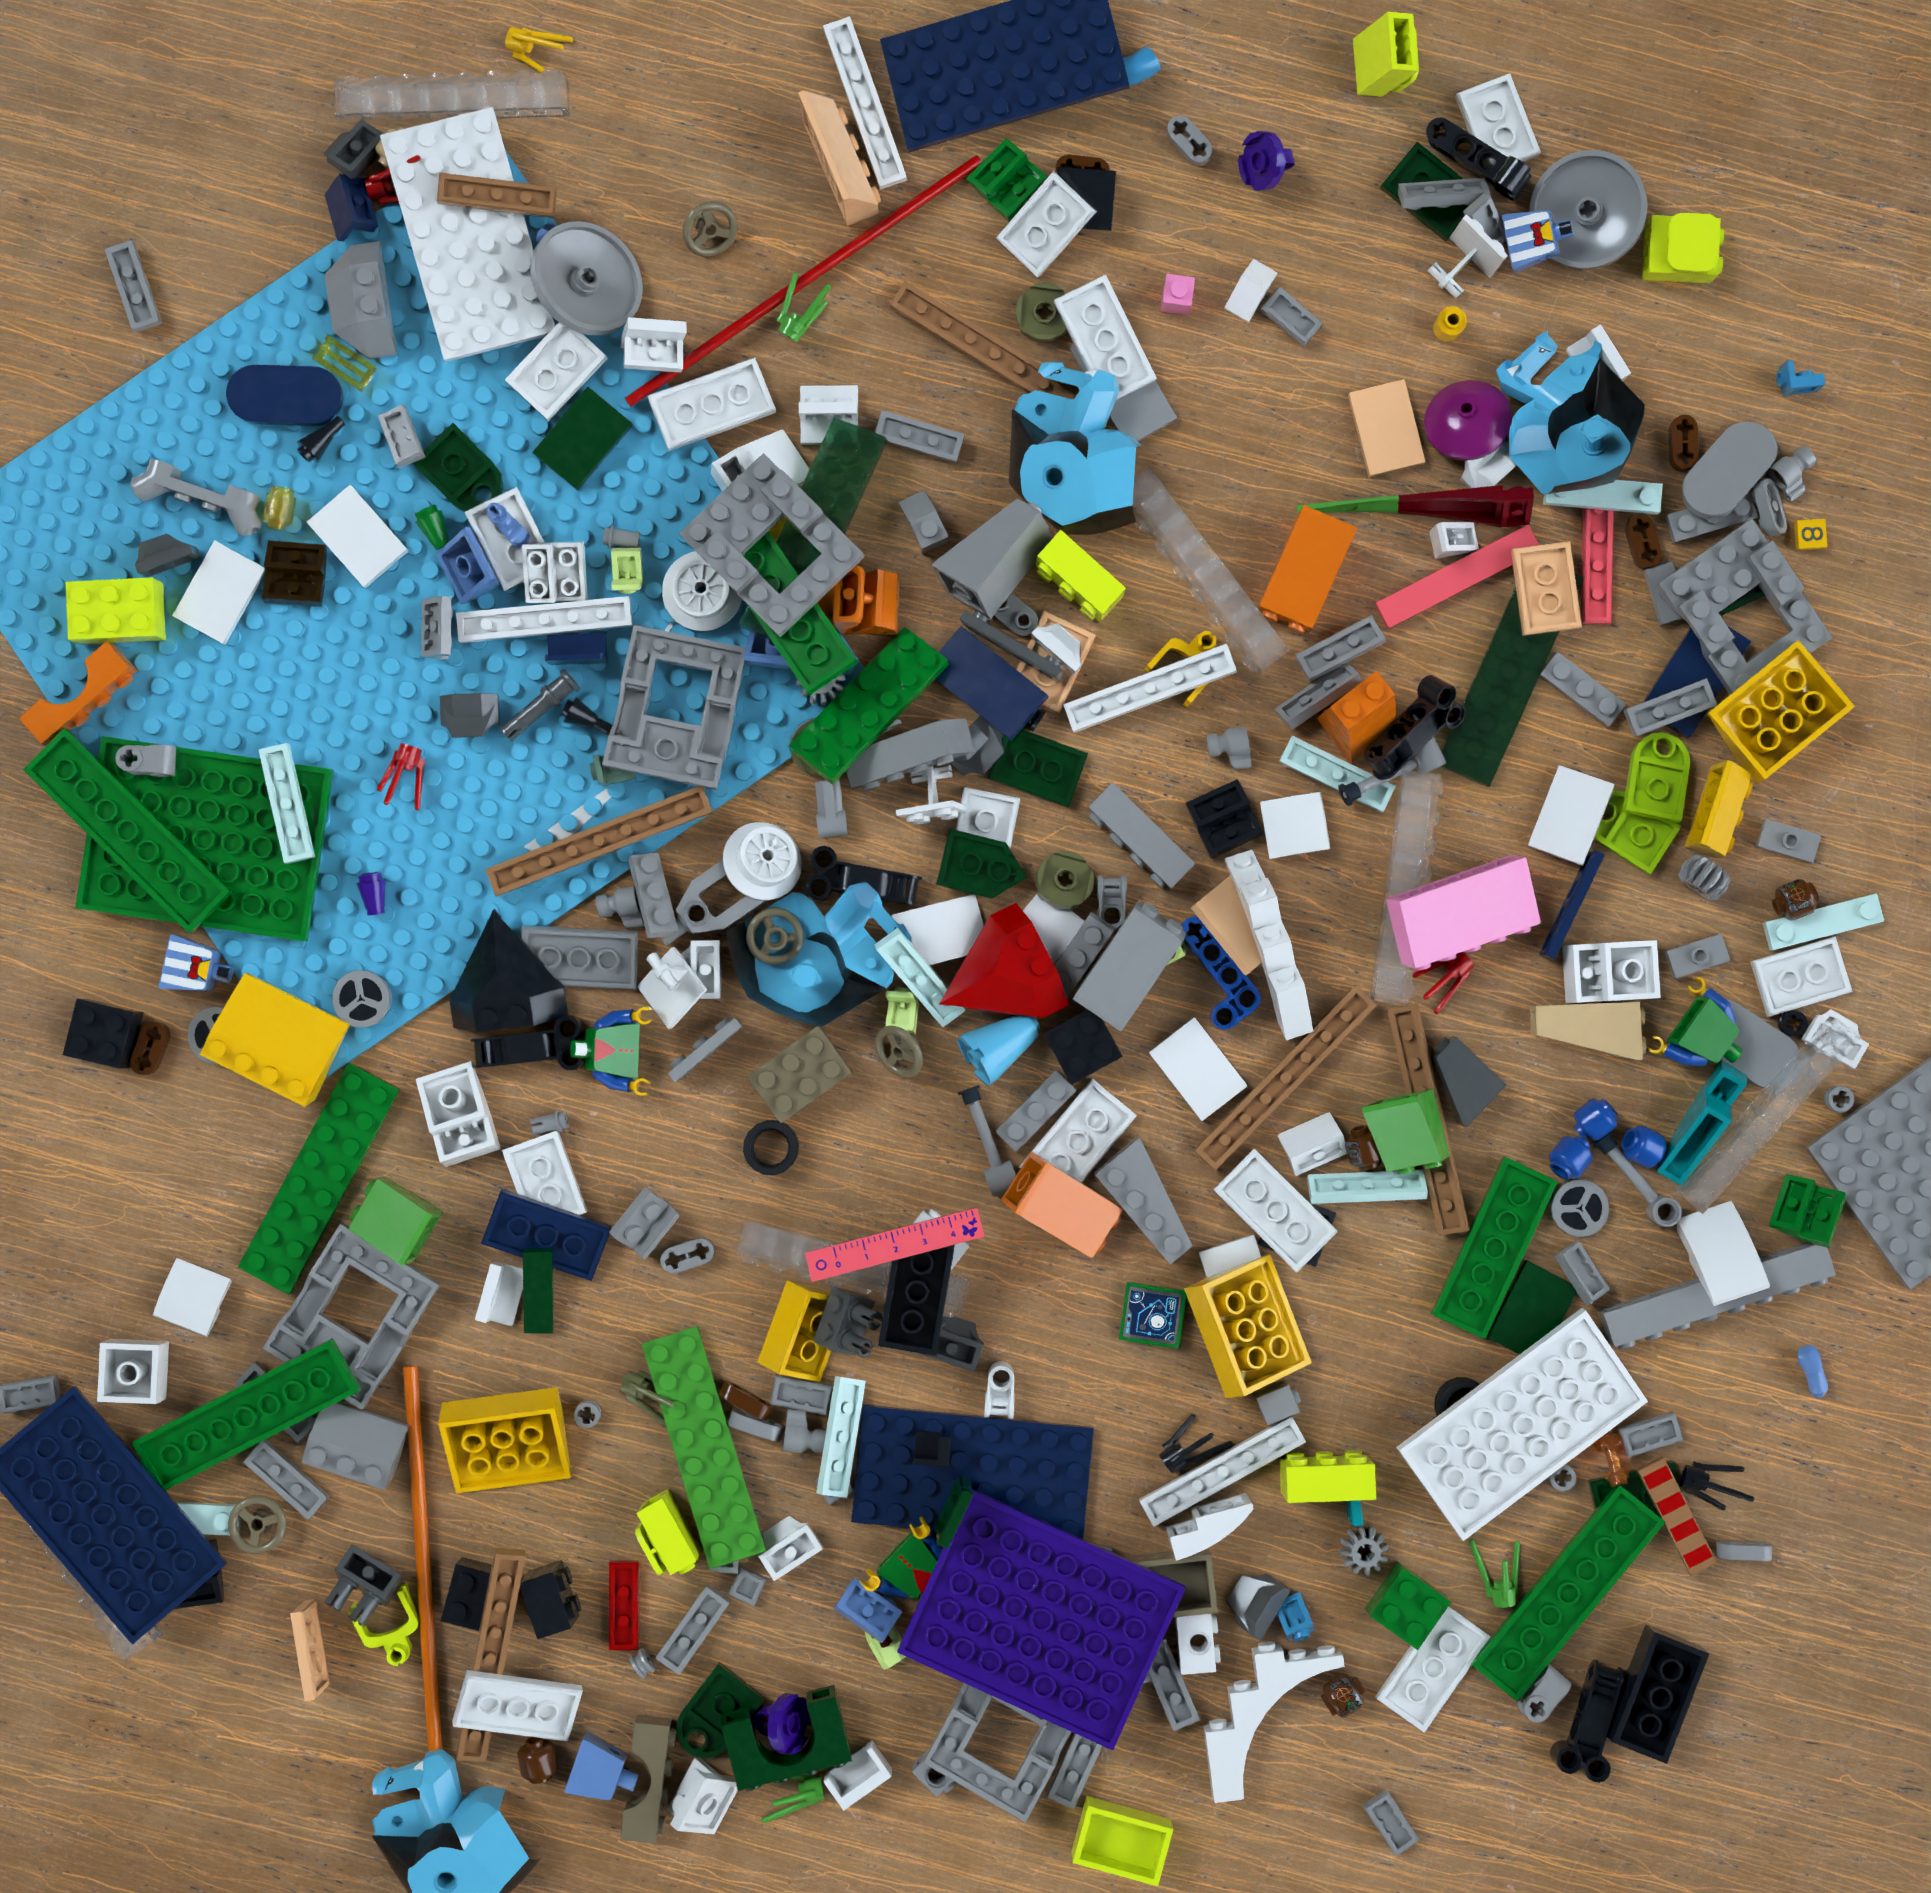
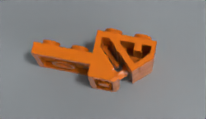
M856 565L817 602L833 627L837 628L840 634H898L900 578L896 573L880 569L865 573L863 567ZM795 569L798 575H800L805 570Z

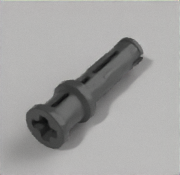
M562 669L560 671L561 675L548 686H542L539 696L500 727V730L506 737L508 736L511 742L550 708L560 707L562 705L561 701L574 690H580L579 685L566 670Z

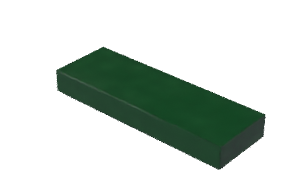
M553 1248L523 1249L524 1333L553 1334L554 1332Z

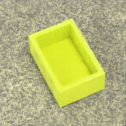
M1062 530L1037 555L1036 567H1038V570L1036 572L1048 583L1052 580L1060 587L1058 592L1067 601H1076L1081 606L1080 612L1090 621L1096 619L1100 623L1124 595L1126 588Z
M150 577L65 582L69 641L79 645L103 644L106 641L109 643L166 640L164 586L159 580Z
M1349 1450L1345 1451V1455L1333 1456V1452L1320 1451L1316 1452L1314 1457H1304V1453L1292 1452L1287 1453V1458H1279L1280 1489L1287 1503L1376 1500L1375 1464L1367 1455H1362V1451Z
M1086 1795L1071 1851L1072 1862L1158 1886L1173 1833L1171 1818Z

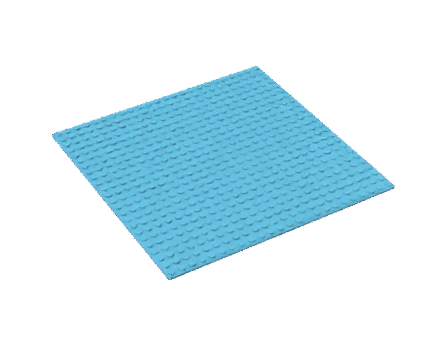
M506 152L514 182L528 183ZM389 203L375 212L379 226L374 232L353 229L344 242L337 241V239L0 468V631L47 700L53 704L68 703L82 693L86 686L88 674L84 660L102 645H79L68 640L65 582L146 578L139 574L135 567L139 553L138 545L141 542L164 534L197 547L200 554V559L147 577L159 580L164 586L166 640L112 643L117 646L138 672L133 675L134 679L128 686L122 689L118 688L111 694L112 698L106 705L101 708H95L89 714L90 718L87 722L70 730L97 758L99 756L102 736L260 759L258 749L288 743L291 747L294 764L334 770L308 942L203 927L229 966H233L234 973L239 980L247 972L336 1017L338 1016L332 1004L333 990L337 982L345 974L355 970H368L376 973L388 983L392 999L391 1007L386 1016L378 1024L370 1027L349 1026L326 1078L454 991L494 908L502 916L501 919L520 937L523 925L548 926L630 869L628 860L631 855L654 853L706 817L703 816L501 896H495L485 869L528 853L529 850L524 846L535 838L537 844L541 847L553 843L554 836L547 830L559 821L560 826L565 831L575 830L578 826V820L571 813L584 805V810L593 816L576 833L697 786L636 773L635 780L601 786L598 780L593 781L590 764L594 763V755L599 754L603 756L605 754L608 735L594 728L590 729L563 723L565 717L560 714L567 700L569 699L574 702L577 697L597 714L598 718L612 725L614 724L619 703L621 678L633 627L561 633H606L607 663L549 665L545 661V655H548L547 635L467 643L458 642L456 613L552 603H526L525 584L522 583L507 591H504L502 586L461 605L436 555L440 549H434V546L415 523L417 521L415 513L429 506L436 505L438 510H442L449 540L455 537L463 528L470 527L472 530L473 528L465 512L457 509L413 463L400 469L396 466L378 415L404 404L408 409L423 451L454 423L498 468L503 478V493L513 488H518L545 543L584 541L587 600L629 596L631 599L633 625L665 631L669 623L675 622L664 605L662 596L663 580L668 569L677 559L685 554L694 552L691 546L679 535V532L722 493V490L710 474L712 463L718 460L719 457L706 439L668 451L649 404L648 396L633 407L628 405L624 398L660 374V372L624 369V348H621V335L625 325L617 331L605 335L583 334L608 359L550 421L544 418L505 381L544 337L445 362L399 203ZM524 215L533 250L538 244L536 239L537 232L543 229V226L547 223L556 224L553 218ZM380 241L398 355L368 359L333 332L324 274L351 245ZM553 317L556 326L559 322ZM248 365L315 366L326 369L335 376L343 389L344 400L341 410L331 418V421L338 416L345 425L333 436L332 441L318 463L313 460L307 462L298 453L297 449L300 446L297 444V441L321 428H325L331 421L320 426L268 425L245 422L233 413L226 398L227 384L236 371ZM666 383L652 394L668 389L670 387ZM589 387L627 418L633 426L577 491L532 452L583 391ZM150 459H156L181 470V481L225 495L228 485L235 486L260 497L255 511L262 526L258 532L252 535H239L227 511L219 509V512L215 513L201 507V502L193 499L191 504L175 499V493L167 492L149 502L140 501L131 488V480L146 472ZM349 485L353 486L409 550L367 588H364L307 523L308 520ZM483 487L477 491L476 498L479 502H486L490 499L491 490L489 488ZM611 525H613L615 529L640 532L639 548H641L643 584L641 589L635 593L623 594L619 590H612V549L608 548V545H603L605 527L611 528ZM214 540L264 567L268 540L323 544L327 547L322 607L264 603L262 593L265 573L226 645L172 616ZM612 546V548H624V547ZM784 553V555L786 556V558L788 559V561L790 562V564L792 565V567H793L794 569H796V568L793 566V564L791 563V561L789 560V558L787 557V555ZM705 586L699 587L698 590H697V592H698V593H703V592H705L706 587H705ZM437 596L451 597V607L453 609L451 619L452 647L451 655L446 660L421 657L422 599ZM742 600L735 616L718 629L694 631L685 629V627L675 622L669 632L746 648L752 621L758 620L749 606ZM556 601L555 603L573 602V601ZM835 628L858 662L841 674L845 675V681L836 683L845 688L864 667L838 629ZM657 661L651 685L652 693L647 715L700 726L712 672ZM745 662L736 703V714L718 790L704 788L712 810L715 811L792 758L788 746L791 735L802 722L816 718L832 702L830 696H826V706H822L820 697L817 698L816 703L813 705L810 703L811 695L804 698L801 696L800 693L804 688L797 687L796 682L798 679L793 671L747 666ZM562 669L566 670L579 685L580 690H574L561 701L562 705L560 707L550 708L511 742L508 736L506 737L500 730V727L539 696L542 686H548L561 675L560 671ZM835 690L833 691L836 696L840 693ZM469 693L499 695L500 724L491 726L484 737L452 738L448 729L441 726L439 696ZM400 743L421 749L420 758L426 760L423 767L421 805L418 811L414 808L416 767H414L413 772L402 771L388 805H385L383 802L397 767H395L381 792L377 791V787L392 761L395 750L398 751ZM607 789L611 798L602 806L601 802L594 797ZM382 872V878L386 879L385 913L367 915V910L356 884L359 882L358 875Z

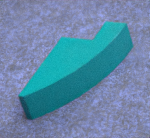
M1723 1060L1720 1061L1697 1094L1667 1146V1155L1657 1167L1658 1173L1680 1186L1686 1182L1731 1123V1105L1748 1084L1745 1073Z

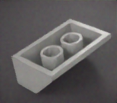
M337 1402L319 1412L308 1437L301 1463L385 1490L395 1476L409 1424Z

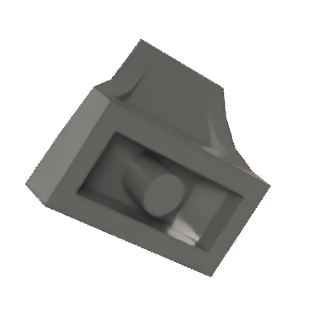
M361 119L350 132L341 133L324 152L327 156V162L351 179L360 177L377 158L378 153L375 147L381 140L380 135L384 133Z
M164 534L139 543V553L135 567L139 574L147 578L195 561L201 557L197 547Z
M469 693L439 696L441 726L448 729L452 738L484 737L491 726L500 724V701L498 694Z
M979 716L969 726L976 752L954 758V761L950 763L963 776L968 773L984 774L1005 752L1001 740L1003 734Z
M945 1314L942 1320L937 1356L923 1355L975 1372L984 1343L978 1337L975 1323Z
M1269 1574L1261 1576L1241 1575L1226 1602L1235 1614L1236 1623L1252 1637L1261 1641L1291 1590Z

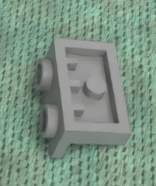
M437 596L422 599L421 657L446 660L451 655V619L453 616L451 597Z
M645 1187L609 1233L615 1239L633 1249L639 1257L646 1259L668 1230L675 1224L680 1213L667 1200Z

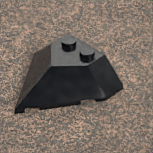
M495 908L449 1000L453 1027L481 1032L535 1026L568 1015L564 985L558 979H555L544 967L545 964L514 930L512 931L501 919L502 916Z

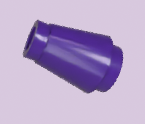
M382 872L358 875L359 882L356 884L367 910V915L385 913L386 879L382 878Z

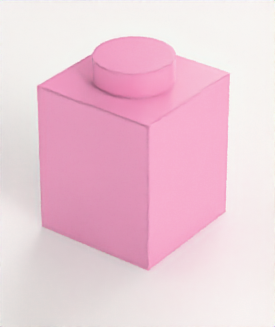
M1166 274L1160 312L1189 315L1195 278Z

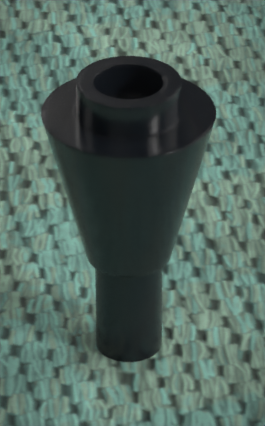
M336 416L325 428H321L298 440L297 444L300 446L297 449L298 453L307 462L313 460L318 463L332 441L333 436L345 425L343 420Z
M577 697L574 702L568 699L560 714L565 717L563 723L590 729L594 728L608 736L613 726L598 718V715Z

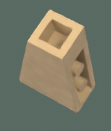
M1640 1002L1529 1006L1530 1030L1533 1036L1629 1060H1643V1054L1646 1053L1647 1045L1641 1030V1025L1645 1023V1011L1643 1007L1640 1008Z

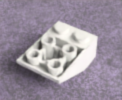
M783 429L738 447L714 461L710 473L723 492L764 453L799 487L814 478V475Z

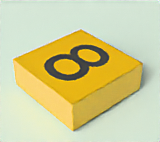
M1826 519L1797 520L1794 522L1796 551L1825 549L1828 547Z

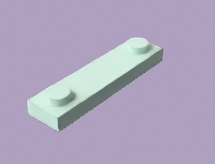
M1615 480L1613 483L1594 488L1544 494L1543 505L1657 515L1661 511L1663 484Z
M1295 736L1290 737L1278 762L1338 792L1340 784L1358 783L1373 776ZM1389 782L1383 783L1362 793L1361 798L1356 799V801L1382 813L1396 786Z
M284 743L258 749L284 863L289 864L315 858L290 744Z
M1876 893L1817 908L1812 914L1793 921L1782 917L1763 922L1762 924L1769 950H1776L1884 922V917Z
M896 928L874 944L879 954L942 1027L966 1011L965 1007L939 1005L948 986L899 928Z
M1415 1170L1400 1175L1397 1174V1171L1308 1174L1307 1178L1311 1204L1427 1199L1428 1194L1423 1170Z
M835 1376L817 1494L847 1498L866 1381Z
M175 1501L203 1534L230 1536L228 1520L236 1504ZM240 1516L238 1517V1520H237V1529H238L239 1534H240V1532H241V1517H240Z

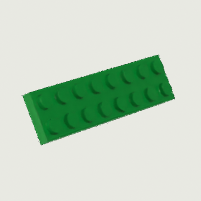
M63 728L23 769L188 933L192 934L232 893L68 729Z
M351 1062L347 1063L238 1268L288 1295L292 1293L401 1091L400 1088Z
M331 1338L135 1439L131 1443L144 1466L161 1486L167 1490L357 1393L361 1388L336 1342Z
M1617 1483L1493 1633L1487 1644L1471 1663L1472 1666L1518 1702L1665 1524V1521Z

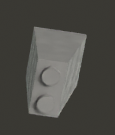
M1017 498L937 559L932 567L947 594L991 619L1034 565L1037 555L1052 540L1048 530L1049 526L1041 515L1042 510L1032 502L1027 504Z
M1138 900L1082 981L1073 1000L1121 1032L1182 944L1187 934L1183 931L1182 925L1173 919L1167 920L1161 916L1158 909L1150 903L1145 902L1143 904Z

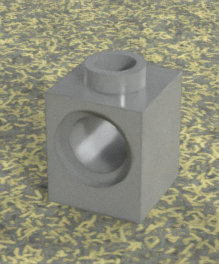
M1286 1381L1253 1394L1267 1425L1300 1412L1297 1404L1301 1403L1299 1394L1295 1386L1290 1388Z
M928 1748L912 1764V1773L937 1797L942 1792L948 1793L957 1782L945 1775L935 1778L929 1774L932 1768L922 1762L929 1750Z

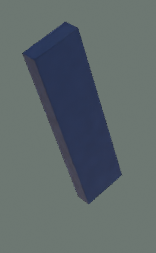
M1598 851L1588 853L1584 866L1580 867L1539 952V956L1548 960L1556 958L1605 856Z

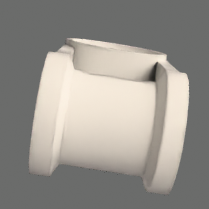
M997 1361L991 1365L988 1371L984 1417L989 1418L990 1415H1001L1013 1419L1015 1401L1014 1371L1009 1363ZM998 1370H1005L1010 1376L1006 1382L999 1383L994 1380V1373Z

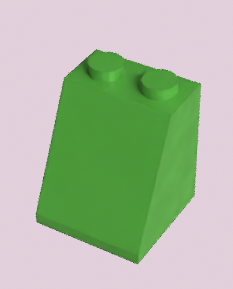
M1433 1089L1378 1100L1362 1107L1363 1115L1387 1172L1397 1170L1398 1175L1415 1171L1414 1166L1423 1164L1425 1169L1442 1166L1441 1161L1450 1157Z
M385 1177L377 1178L376 1181L371 1180L364 1191V1195L367 1197L362 1206L357 1205L349 1217L352 1223L348 1229L401 1266L414 1262L442 1215L443 1210Z

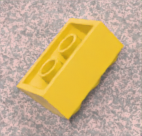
M1729 760L1710 767L1685 844L1686 848L1715 858L1724 857L1726 853L1729 854L1735 842V837H1732L1734 828L1741 823L1744 810L1741 809L1744 798L1747 799L1753 787V783L1750 782L1752 773Z
M787 1280L757 1363L781 1375L820 1382L831 1350L813 1342L830 1293L806 1284Z

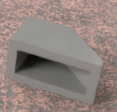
M925 490L898 502L922 555L949 543L946 530Z

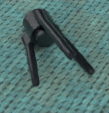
M1191 1414L1175 1434L1162 1444L1165 1450L1159 1456L1170 1472L1174 1473L1178 1469L1182 1471L1193 1463L1231 1447L1233 1442L1227 1441L1189 1458L1190 1453L1214 1438V1434L1209 1433L1186 1449L1180 1443L1176 1446L1174 1445L1196 1418L1194 1414Z
M1693 1461L1692 1466H1684L1680 1478V1486L1685 1488L1686 1493L1693 1494L1721 1510L1726 1509L1724 1504L1700 1490L1705 1491L1709 1488L1750 1502L1754 1501V1497L1709 1482L1710 1475L1705 1473V1471L1743 1472V1466L1702 1464Z

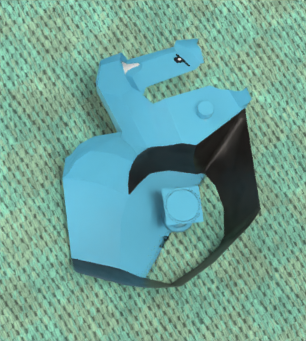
M1547 330L1535 337L1536 342L1513 362L1505 360L1496 369L1502 393L1526 404L1516 412L1512 419L1509 431V457L1543 495L1594 488L1613 483L1630 457L1644 416L1645 404L1601 360L1602 344L1595 340L1593 346L1588 351L1580 355L1570 356L1547 376L1541 385H1531L1530 379L1552 357L1558 348L1553 339L1548 336Z
M1063 362L1042 363L1038 373H1041L1044 378L1078 386L1079 393L1074 399H1069L1035 390L1018 398L1015 409H1012L1009 484L1025 502L1036 504L1042 510L1041 515L1045 520L1068 535H1092L1135 523L1136 519L1133 512L1136 447L1143 445L1134 436L1124 431L1104 429L1120 391L1116 375L1103 370L1081 372L1064 367Z
M867 882L850 885L825 917L814 901L804 894L793 891L768 907L782 908L790 911L799 919L803 927L804 941L802 948L787 963L780 965L766 964L758 960L751 953L746 941V932L753 917L732 928L726 929L736 976L748 998L773 1012L810 1025L822 1027L887 989L893 982V969L876 950L874 944L877 942L864 928L868 918H874L887 934L899 928L906 938L912 942V937L905 925L898 924L883 908L879 893ZM778 916L771 917L775 926L783 928L786 933H795L793 926L788 920ZM763 921L760 922L755 931V941L759 949L765 944L764 934L767 929ZM777 932L770 935V940L773 942H777L781 938V935ZM787 942L782 949L771 950L768 955L781 956L792 948L794 942Z
M443 1749L426 1752L423 1760L396 1769L389 1766L375 1775L372 1782L373 1795H383L415 1787L420 1791V1799L410 1800L382 1809L378 1816L372 1819L374 1828L372 1837L407 1893H510L540 1861V1859L533 1860L528 1857L499 1811L505 1788L494 1786L480 1787L462 1795L455 1759Z

